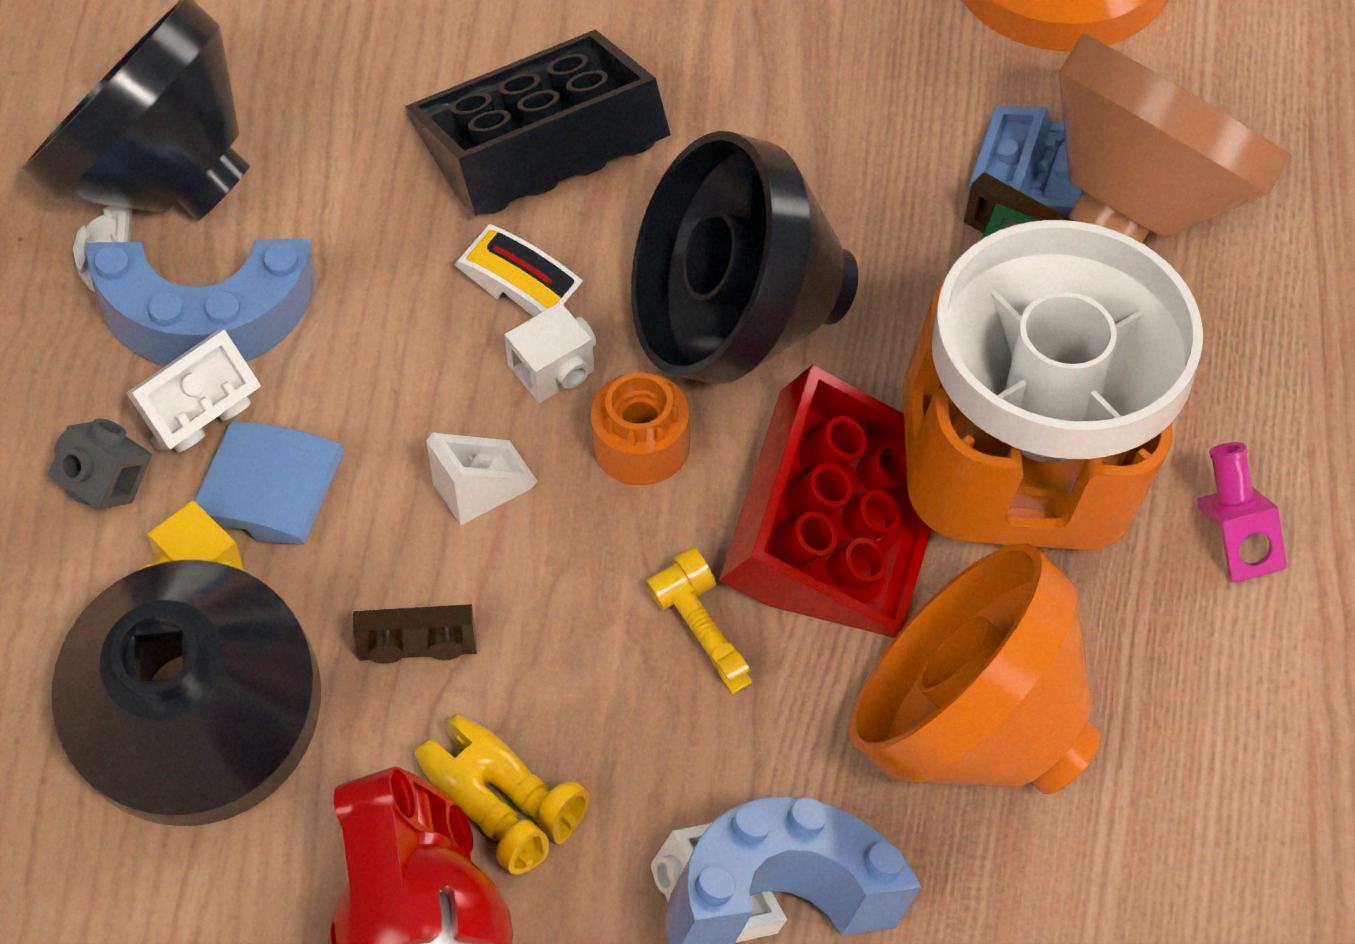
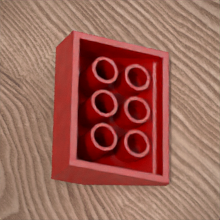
M814 365L808 367L785 386L779 393L719 581L770 607L895 638L904 627L932 530L915 512L908 495L904 414Z

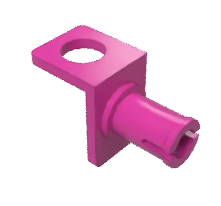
M1240 442L1223 443L1210 449L1209 454L1210 458H1212L1217 493L1197 499L1198 508L1221 527L1228 575L1234 582H1241L1281 571L1286 568L1287 564L1278 507L1252 487L1247 458V445L1245 446L1244 443ZM1253 533L1265 534L1269 541V549L1264 558L1256 563L1242 561L1239 554L1242 541Z

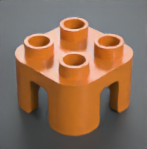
M943 281L934 294L903 380L907 488L910 502L915 512L925 524L939 534L965 542L1005 545L1025 543L1031 544L1034 547L1096 550L1108 547L1119 541L1129 531L1170 450L1173 438L1172 423L1146 443L1107 457L1066 459L1053 463L1038 462L1024 457L1020 449L1013 448L1011 445L991 436L967 418L951 400L937 375L932 353V332Z

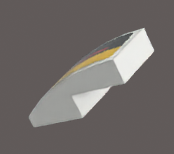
M491 224L485 228L455 264L456 267L498 300L505 293L533 317L559 302L565 305L583 282L582 279L537 247Z

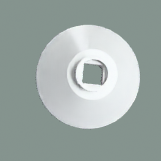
M1043 220L1014 225L999 230L970 247L956 261L945 278L940 291L932 332V353L937 375L945 391L959 410L986 433L1011 445L1013 448L1020 449L1024 457L1045 463L1059 462L1066 459L1107 457L1136 448L1157 436L1173 422L1188 399L1203 345V327L1196 301L1188 286L1169 263L1156 252L1127 235L1102 226L1067 220Z

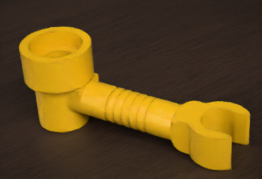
M692 546L673 557V565L645 580V583L653 600L662 611L675 605L696 638H698V641L701 642L725 686L734 694L752 683L751 678L747 674L750 669L740 653L726 640L698 599L699 596L715 588L716 582L706 561L699 551Z

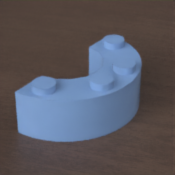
M310 239L254 240L249 259L236 274L218 284L197 288L176 285L157 275L146 261L143 242L86 243L88 267L97 303L107 326L134 353L163 366L168 365L208 336L222 329H225L245 362L259 357L279 344L292 332L306 312L314 289L315 270Z
M773 797L754 800L724 813L706 829L699 839L671 892L666 913L668 944H735L753 913L750 896L764 891L789 892L811 901L831 918L841 936L896 928L920 891L921 886L909 864L904 859L902 852L859 818L812 798Z

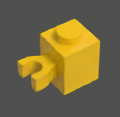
M194 500L147 533L156 562L139 569L177 560H203L229 565L244 571L237 543Z

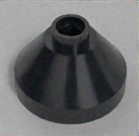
M179 0L79 102L31 155L22 169L54 199L166 212L178 202L197 221L202 219L229 193L250 167L230 147L239 135V127L220 25L194 0Z
M712 132L692 142L676 157L661 178L646 209L636 242L631 275V305L636 333L645 354L660 370L675 376L711 384L729 383L743 377L808 336L822 324L832 325L840 321L849 311L857 292L858 266L853 254L841 247L837 235L799 168L784 149L771 142L734 132Z
M177 560L143 568L118 580L101 592L79 615L61 646L55 664L51 695L52 712L57 734L69 760L102 797L124 812L146 821L172 826H198L229 819L256 806L274 793L296 769L308 749L318 721L321 704L320 672L316 655L305 631L284 600L269 586L247 572L229 565L203 560ZM183 656V667L175 676L170 679L153 680L155 674L162 666L175 658Z

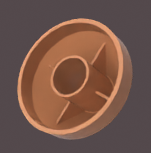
M1084 33L1080 35L1059 71L1069 182L1083 190L1068 215L1074 221L1112 229L1140 243H1143L1150 230L1163 238H1167L1269 195L1292 155L1270 140L1199 97Z

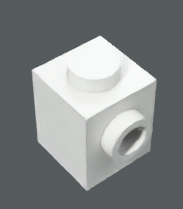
M561 302L504 334L508 366L538 403L543 402L563 389H571L578 386L590 373L595 371L593 347L596 345L595 335L589 324L582 317L574 318Z

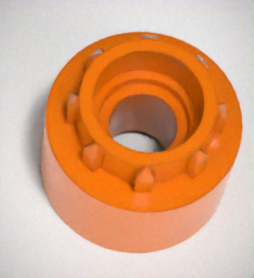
M633 372L614 378L596 394L591 406L590 415L593 451L599 466L604 472L626 484L650 485L668 479L683 466L690 450L689 407L685 395L676 384L663 376L651 372Z

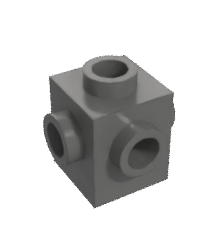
M98 418L93 422L67 426L55 444V457L47 476L66 488L65 492L70 498L82 504L92 505L98 510L131 504L153 454L126 437V430L119 424L107 419Z

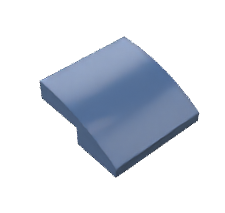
M995 107L968 187L969 192L972 183L985 172L1068 217L1083 190L1069 182L1064 122H1051L1046 107Z
M231 421L196 496L195 502L221 528L247 529L256 542L305 544L345 450L339 443L305 432L267 424Z

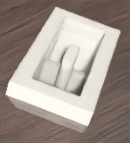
M432 433L426 440L433 485L460 525L529 491L538 482L510 440Z

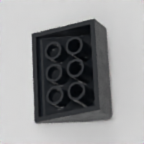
M596 29L405 106L409 119L455 195L475 216L500 212L513 200L530 193L541 194L554 189L559 181L579 173L589 174L599 171L610 160L627 153L637 154L645 152L652 148L656 141L671 136L656 78Z

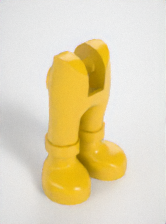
M459 713L455 714L445 723V729L451 740L462 752L454 758L439 743L429 738L415 749L414 755L431 783L457 802L465 814L481 827L482 832L492 841L499 842L496 850V858L499 864L513 875L524 874L536 868L546 859L549 852L548 837L556 844L561 845L573 834L588 810L590 793L575 781H566L548 791V785L538 776L533 775L522 760L496 735L477 722ZM491 783L496 786L525 815H530L538 826L531 820L518 819L517 813L506 803L502 802L485 784Z

